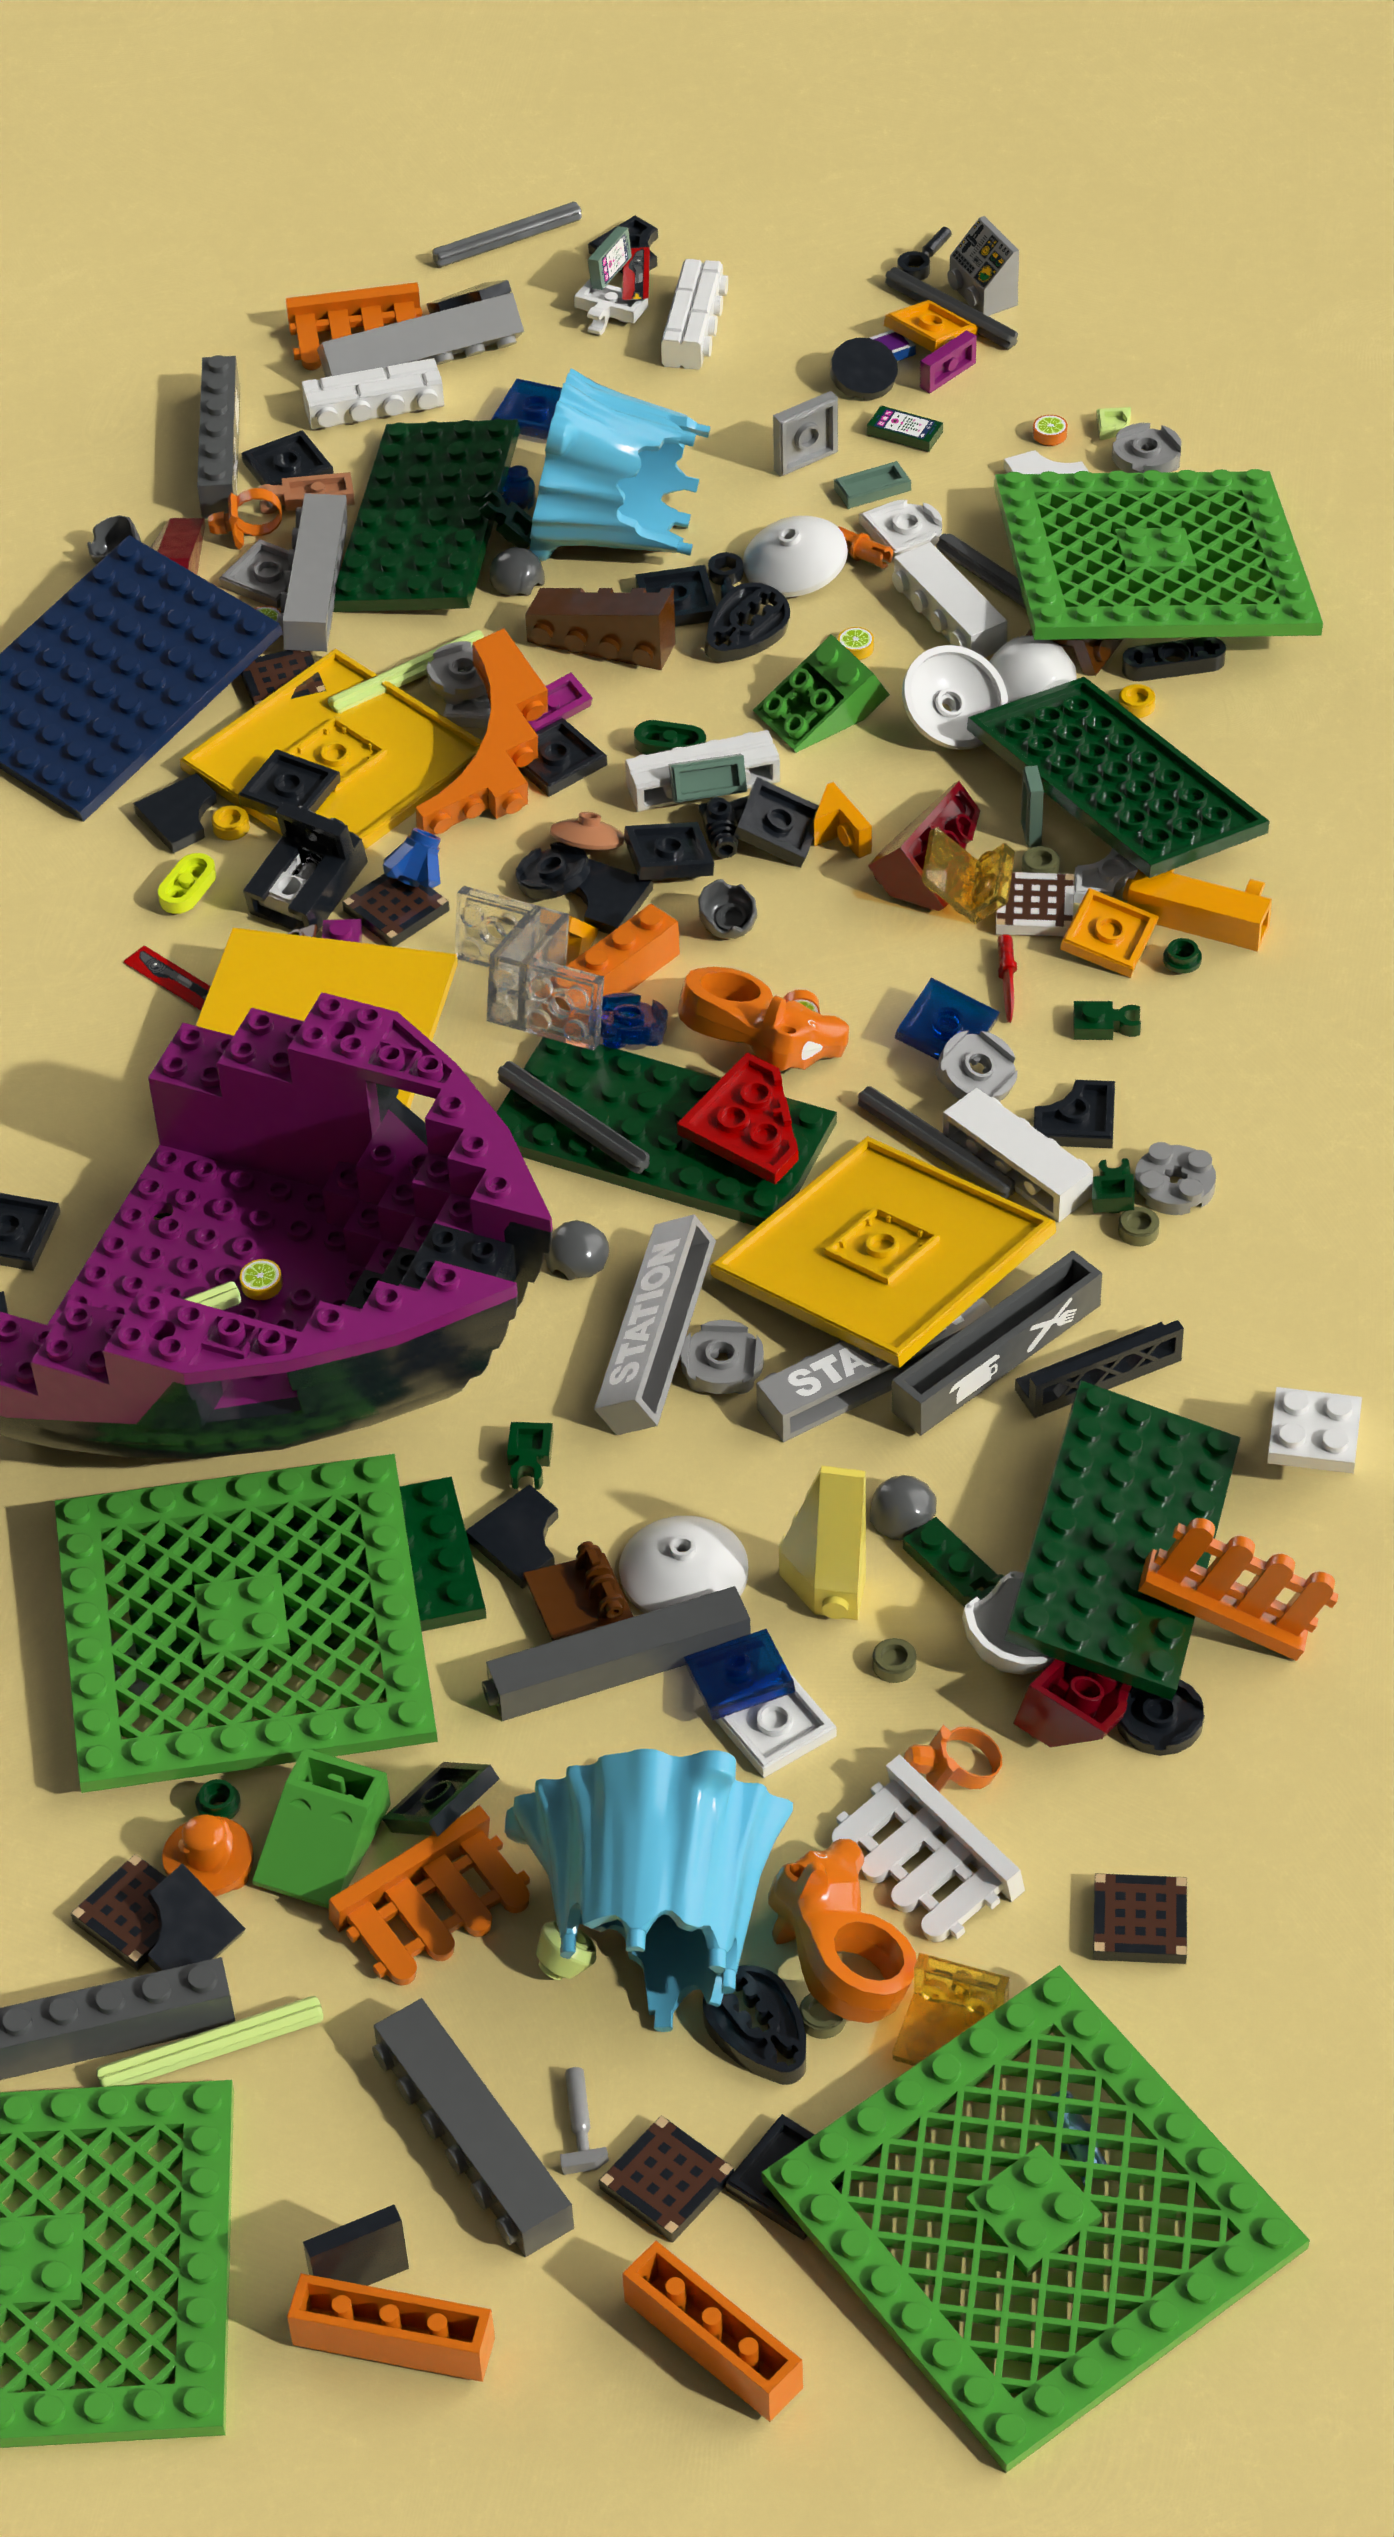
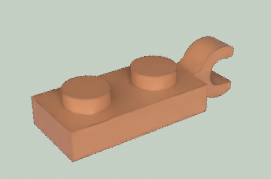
M350 472L282 478V485L264 484L258 487L269 490L278 496L281 506L285 505L286 511L302 507L305 493L346 495L347 505H355ZM260 501L261 513L270 514L278 510L271 502Z

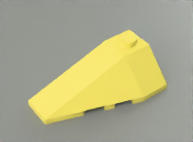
M821 1466L806 1493L802 1507L799 1512L795 1513L791 1527L780 1541L779 1575L815 1615L827 1616L832 1619L858 1620L866 1581V1471Z

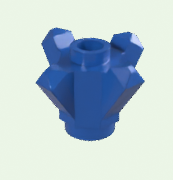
M413 828L410 836L408 835L406 840L384 859L383 869L385 875L397 878L399 881L413 887H418L421 884L426 888L431 887L433 889L440 885L438 860L440 848L438 846L441 839L424 830Z

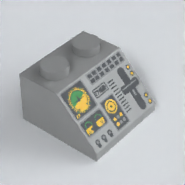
M985 216L980 217L950 255V270L947 273L948 282L952 289L957 290L965 298L970 307L987 316L1018 305L1019 250Z

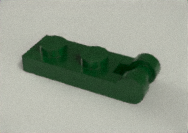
M937 1517L903 1538V1549L964 1607L976 1597L980 1600L985 1598L995 1588L999 1580L1004 1577L1002 1574H996ZM980 1587H983V1588H984L983 1591H980V1590H977V1589H979Z

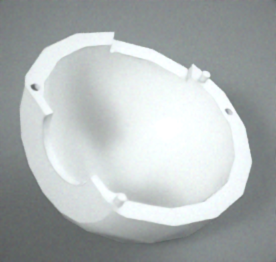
M1021 636L1010 640L989 661L998 671L1005 684L1008 703L1077 679L1076 667L1061 645L1052 640H1034L1033 636Z
M1011 1571L999 1580L995 1588L985 1598L980 1600L976 1597L967 1603L962 1619L968 1641L984 1662L1001 1672L1024 1675L1046 1669L1055 1658L1004 1640L1023 1575L1022 1572Z

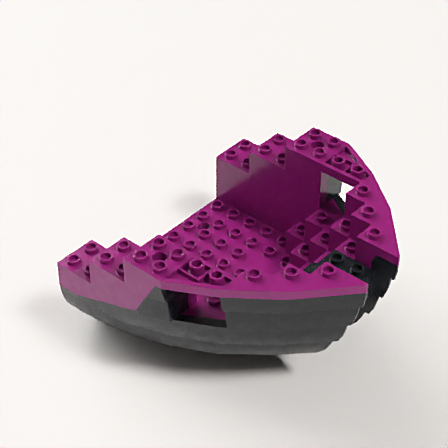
M321 992L304 1021L251 1008L234 1036L182 1023L148 1077L160 1145L49 1323L45 1325L0 1312V1435L57 1449L129 1458L202 1459L294 1447L368 1427L442 1401L459 1393L470 1379L480 1376L487 1368L493 1350L501 1346L506 1336L509 1321L513 1320L516 1316L517 1308L524 1299L528 1282H535L541 1271L544 1253L549 1254L551 1251L553 1235L552 1217L509 1128L457 1063L396 1011ZM398 1089L436 1099L425 1117V1122L396 1098L399 1093ZM267 1259L279 1266L283 1286L277 1295L267 1300H253L243 1293L240 1283V1272L251 1261ZM229 1281H233L236 1284L241 1296L239 1305L226 1310L185 1300V1298Z

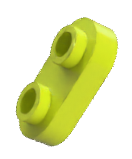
M192 853L180 859L158 887L161 908L173 914H181L191 910L216 879L214 860L203 853Z

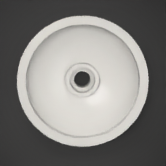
M813 516L787 517L768 525L750 541L743 556L744 572L749 582L769 585L777 589L785 597L802 596L824 587L840 573L847 559V543L842 531L828 520Z
M943 645L923 652L908 668L902 685L904 707L913 725L932 742L950 749L966 750L983 745V742L967 730L968 717L1008 703L1005 684L994 666L980 654L961 646ZM942 704H947L951 711L946 710Z
M697 1516L668 1517L645 1526L626 1544L619 1563L620 1582L626 1597L643 1613L733 1586L736 1587L741 1596L748 1580V1558L745 1548L738 1537L720 1523Z

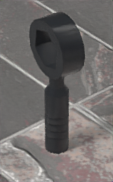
M942 227L922 248V252L910 251L900 255L897 260V268L919 280L926 279L930 274L929 257H932L951 237V230L947 227Z
M718 553L712 556L708 562V576L713 583L721 585L720 593L722 599L734 588L733 585L743 578L742 558L734 553ZM724 567L732 568L731 570L725 572L720 570Z

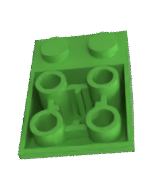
M831 634L753 711L797 753L863 721L890 694L874 673Z
M304 1748L285 1782L252 1880L253 1885L329 1909V1899L346 1889L352 1881L382 1822V1818L391 1805L387 1773Z

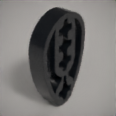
M756 582L740 584L731 589L721 599L709 621L704 648L706 655L716 662L741 660L756 655L775 644L784 636L789 623L790 606L785 596L769 585ZM761 604L766 605L763 608L762 616L757 614L760 610ZM749 614H752L754 616L751 619V624L748 625L746 623L748 621Z
M753 1965L739 1966L736 1974L735 1991L743 1990L744 2004L749 2009L755 2007L757 2022L760 2025L768 2023V2030L762 2031L759 2027L752 2029L751 2015L746 2010L739 2012V2000L733 1993L723 1994L721 2005L718 2007L707 2004L703 1996L705 2028L721 2050L740 2066L757 2076L778 2084H793L799 2081L806 2072V2033L802 2015L795 1998L784 1981L772 1971ZM776 2049L786 2059L793 2057V2064L788 2066L784 2061L777 2063Z

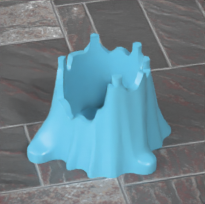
M571 368L570 373L567 374L566 382L563 383L548 433L545 463L532 519L530 551L540 561L549 559L559 547L580 545L681 553L690 556L693 544L684 543L682 537L669 530L674 525L688 528L691 514L678 512V510L662 502L661 499L664 495L681 490L697 492L699 479L686 476L676 462L682 458L685 445L693 447L696 435L708 438L710 426L698 424L685 414L602 386Z
M636 1749L630 1752L604 1755L599 1757L598 1761L592 1765L567 1767L565 1778L536 1780L535 1792L515 1797L514 1807L506 1811L504 1832L507 1837L516 1843L528 1844L547 1872L551 1884L557 1927L561 1938L560 1956L570 1959L576 1952V1937L579 1924L599 1932L613 1929L621 1933L625 1938L629 1959L637 1962L643 1968L649 2015H655L654 2029L659 2032L672 2031L673 2013L683 1999L693 1990H701L707 2004L716 2007L721 2005L723 1994L735 1992L736 1974L760 1876L777 1837L793 1812V1802L773 1796L763 1784L737 1781L735 1779L736 1759L733 1755L723 1751L707 1750L689 1756L678 1757L655 1749Z

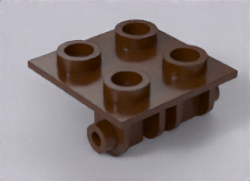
M591 1541L583 1542L578 1546L576 1560L523 1573L552 1641L634 1617L605 1553H602L600 1547L594 1545Z

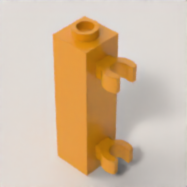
M1138 869L1134 879L1128 878L1123 891V900L1128 901L1127 903L1159 916L1157 922L1159 926L1257 952L1270 926L1272 899L1261 896L1265 887L1264 882L1250 879L1245 892L1175 874V869L1151 878Z

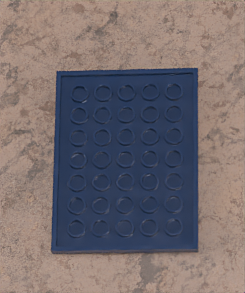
M129 535L0 653V769L84 822L283 634L280 623Z

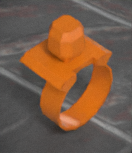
M252 488L243 491L238 496L230 493L228 497L229 513L223 511L208 516L210 533L221 535L232 531L235 547L240 550L244 546V533L251 536H263L276 530L282 521V508L278 496L273 492L263 488ZM253 499L265 500L276 506L279 513L276 518L268 523L252 525L238 517V508L243 503Z
M943 1725L929 1745H912L904 1755V1759L918 1773L925 1774L927 1781L939 1793L949 1779L965 1788L982 1789L992 1782L1002 1767V1754L998 1745L990 1736L972 1727H957L950 1731ZM951 1740H962L979 1748L988 1758L992 1767V1774L979 1776L961 1768L953 1758L948 1756L946 1743Z

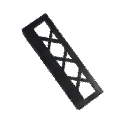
M1178 1320L1166 1325L1162 1322L1019 1377L1015 1379V1391L1034 1418L1040 1417L1072 1404L1081 1380L1108 1390L1181 1361L1184 1328Z

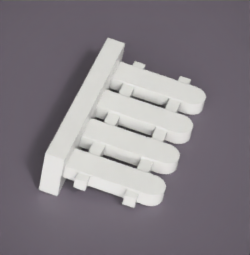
M900 1754L886 1765L890 1782L885 1787L880 1782L876 1783L870 1788L874 1795L850 1816L843 1811L836 1817L839 1825L833 1830L832 1841L851 1839L869 1853L864 1857L862 1866L864 1877L869 1882L880 1883L889 1876H892L898 1882L891 1892L894 1907L898 1911L908 1913L922 1905L929 1912L923 1917L921 1926L924 1936L931 1942H941L951 1934L956 1939L960 1938L965 1933L962 1924L985 1905H988L991 1909L995 1908L1000 1903V1899L997 1896L1000 1892L1013 1902L1025 1891L1021 1870ZM909 1805L917 1811L915 1815L907 1809ZM895 1817L899 1819L903 1825L880 1845L872 1838ZM939 1834L947 1840L945 1844L937 1838ZM925 1846L929 1848L933 1854L910 1874L902 1867ZM971 1863L978 1871L973 1873L967 1865ZM955 1875L959 1877L964 1883L939 1903L932 1896Z

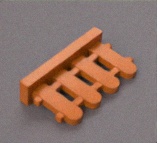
M418 282L286 298L290 334L297 335L299 348H293L294 360H301L302 366L307 370H316L321 366L317 348L320 346L318 332L330 331L333 340L352 335L351 328L363 327L364 331L382 327L384 324L398 323L422 316Z
M1195 1518L1187 1526L1178 1523L1172 1536L1176 1541L1168 1551L1161 1548L1158 1551L1152 1549L1146 1557L1138 1591L1295 1661L1305 1651L1308 1631L1312 1633L1317 1627L1318 1618L1315 1616L1324 1605L1333 1608L1338 1600L1339 1594L1333 1592L1335 1579L1330 1574L1314 1572L1307 1580L1294 1574L1295 1561L1290 1556L1275 1554L1267 1562L1254 1556L1255 1544L1247 1537L1235 1536L1227 1544L1214 1539L1215 1526L1211 1521L1204 1518ZM1204 1552L1216 1556L1208 1569L1196 1564ZM1244 1570L1256 1574L1247 1587L1235 1582ZM1284 1587L1296 1592L1287 1604L1276 1600V1597Z
M480 1805L457 1818L438 1837L429 1836L329 1899V1920L338 1932L351 1926L346 1930V1935L352 1943L361 1939L378 1962L373 1965V1971L379 1979L388 1975L395 1984L408 1985L414 1981L417 1973V1964L413 1957L425 1950L432 1959L445 1961L454 1953L455 1941L451 1933L463 1926L474 1937H482L491 1930L492 1915L489 1909L496 1904L501 1903L511 1913H520L527 1908L530 1894L526 1885L530 1883V1877L524 1870L516 1874L499 1852V1850L503 1849V1842L497 1835L491 1839L488 1838L490 1817ZM461 1855H464V1856H462L461 1858H459L458 1860H456L455 1862L452 1863L453 1860H455L456 1858H458V1857L461 1856ZM471 1868L475 1869L491 1890L480 1898L462 1876L463 1873ZM426 1878L425 1881L421 1882L417 1886H414L415 1884ZM435 1891L453 1913L452 1916L444 1921L439 1919L424 1899ZM389 1902L387 1905L383 1906V1907L380 1908L379 1910H376L377 1908H379V1907L382 1906L383 1904ZM399 1915L416 1938L405 1946L386 1923Z

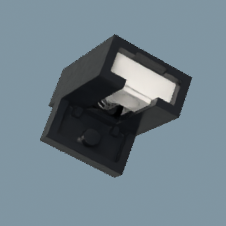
M283 801L276 811L282 837L246 885L243 893L250 914L291 930L302 929L316 924L317 934L323 926V920L328 919L368 860L362 838L350 832L348 826L336 818H326L313 813L304 806L297 807Z

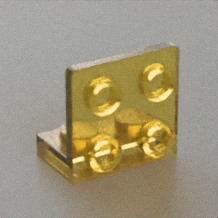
M935 827L929 832L922 882L930 891L936 893L949 903L956 912L964 915L972 923L977 924L1008 904L1015 851L1006 843H1003L993 851L985 852L977 860L938 827Z
M919 1953L914 1966V1993L892 2051L893 2060L915 2066L1009 2000L1010 1977Z

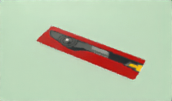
M631 248L632 257L623 266L622 300L648 299L650 248Z
M147 946L141 947L124 961L131 968L200 1011L202 1010L210 985Z

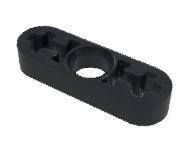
M1201 637L1130 647L1123 653L1122 673L1132 681H1147L1214 672L1221 669L1225 664L1226 645L1222 640L1215 637ZM1170 656H1176L1182 658L1183 660L1178 662H1172L1166 660L1165 658Z

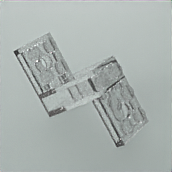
M463 886L457 892L455 954H457L458 960L489 968L486 1021L594 1051L600 1044L604 976L566 966L569 914ZM487 925L496 927L497 931L501 934V938L493 937L488 932ZM555 997L563 998L571 1010L560 1008L556 1003Z

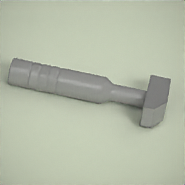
M579 2067L569 2068L566 2070L565 2076L571 2129L576 2135L578 2152L560 2154L563 2175L597 2170L609 2161L606 2147L589 2149L588 2132L591 2127L584 2070Z

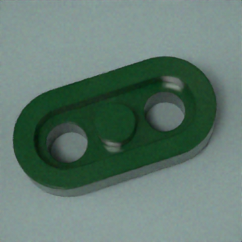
M647 720L637 725L634 730L635 748L640 753L646 755L669 751L676 747H688L706 743L705 732L694 725Z

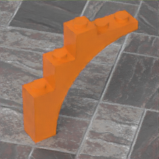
M505 628L472 643L473 666L485 686L491 707L485 737L475 757L462 774L439 794L416 806L417 829L431 834H441L465 819L479 816L487 809L497 819L506 814H514L528 804V782L517 767L527 766L534 759L538 758V735L528 721H534L548 712V689Z

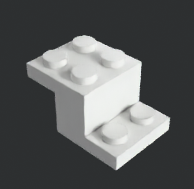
M1276 1387L1267 1463L1354 1474L1362 1397Z

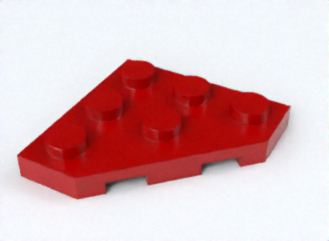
M748 1052L677 1123L678 1135L773 1184H776L799 1160L797 1141L793 1134L792 1120L783 1091L780 1069Z

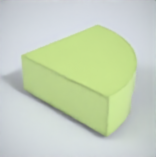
M1131 407L1097 409L1096 420L1100 440L1114 438L1122 428L1129 426Z

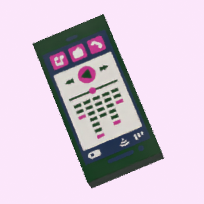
M880 406L867 424V435L930 452L943 433V422L885 406Z

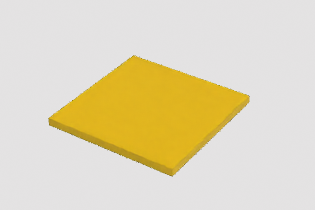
M335 648L180 759V766L189 775L197 773L215 792L236 806L245 809L248 814L280 835L282 833L276 817L240 805L238 798L241 790L272 753L278 749L339 771L340 783L315 813L329 819L336 818L348 826L350 832L362 838L363 846L366 850L414 814L416 806L439 794L457 779L465 770L467 764L475 757L482 740L388 681L382 682V685L387 688V692L342 713H336L328 704L329 697L378 675ZM319 672L326 691L291 699L297 686Z
M232 928L196 1026L234 1036L251 1008L304 1021L321 992L396 1011L432 1041L458 965L457 954ZM398 1089L399 1093L396 1098L410 1109L415 1093Z
M867 1136L710 1265L712 1277L900 1368L1055 1234L1056 1224L1050 1218Z

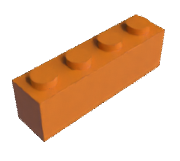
M653 904L646 906L542 983L544 1016L569 1034H574L680 954L678 921Z
M655 2241L622 2273L625 2303L769 2422L803 2389L802 2359L658 2241Z
M303 2273L300 2274L287 2315L293 2346L480 2382L484 2380L495 2340L491 2309Z

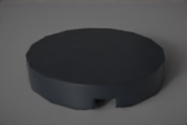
M854 338L843 342L836 348L831 359V379L841 392L852 398L858 396L863 397V400H874L883 397L892 389L898 374L897 360L892 351L883 343L871 338Z
M555 842L550 844L551 849L542 852L541 848L531 851L521 860L516 868L519 889L525 896L532 899L545 900L560 897L575 890L586 880L590 873V861L585 850L561 842Z
M1181 1679L1172 1701L1132 1686L1128 1694L1124 1716L1117 1723L1118 1732L1129 1745L1143 1753L1159 1756L1177 1754L1191 1747L1201 1735L1205 1717L1202 1698L1190 1684Z

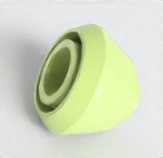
M554 1920L543 1925L536 1955L540 1960L538 1965L546 1975L555 1980H561L562 1978L572 1979L596 1962V1946L591 1938L578 1928L576 1937V1952L570 1959H566L560 1956L561 1938L557 1921Z

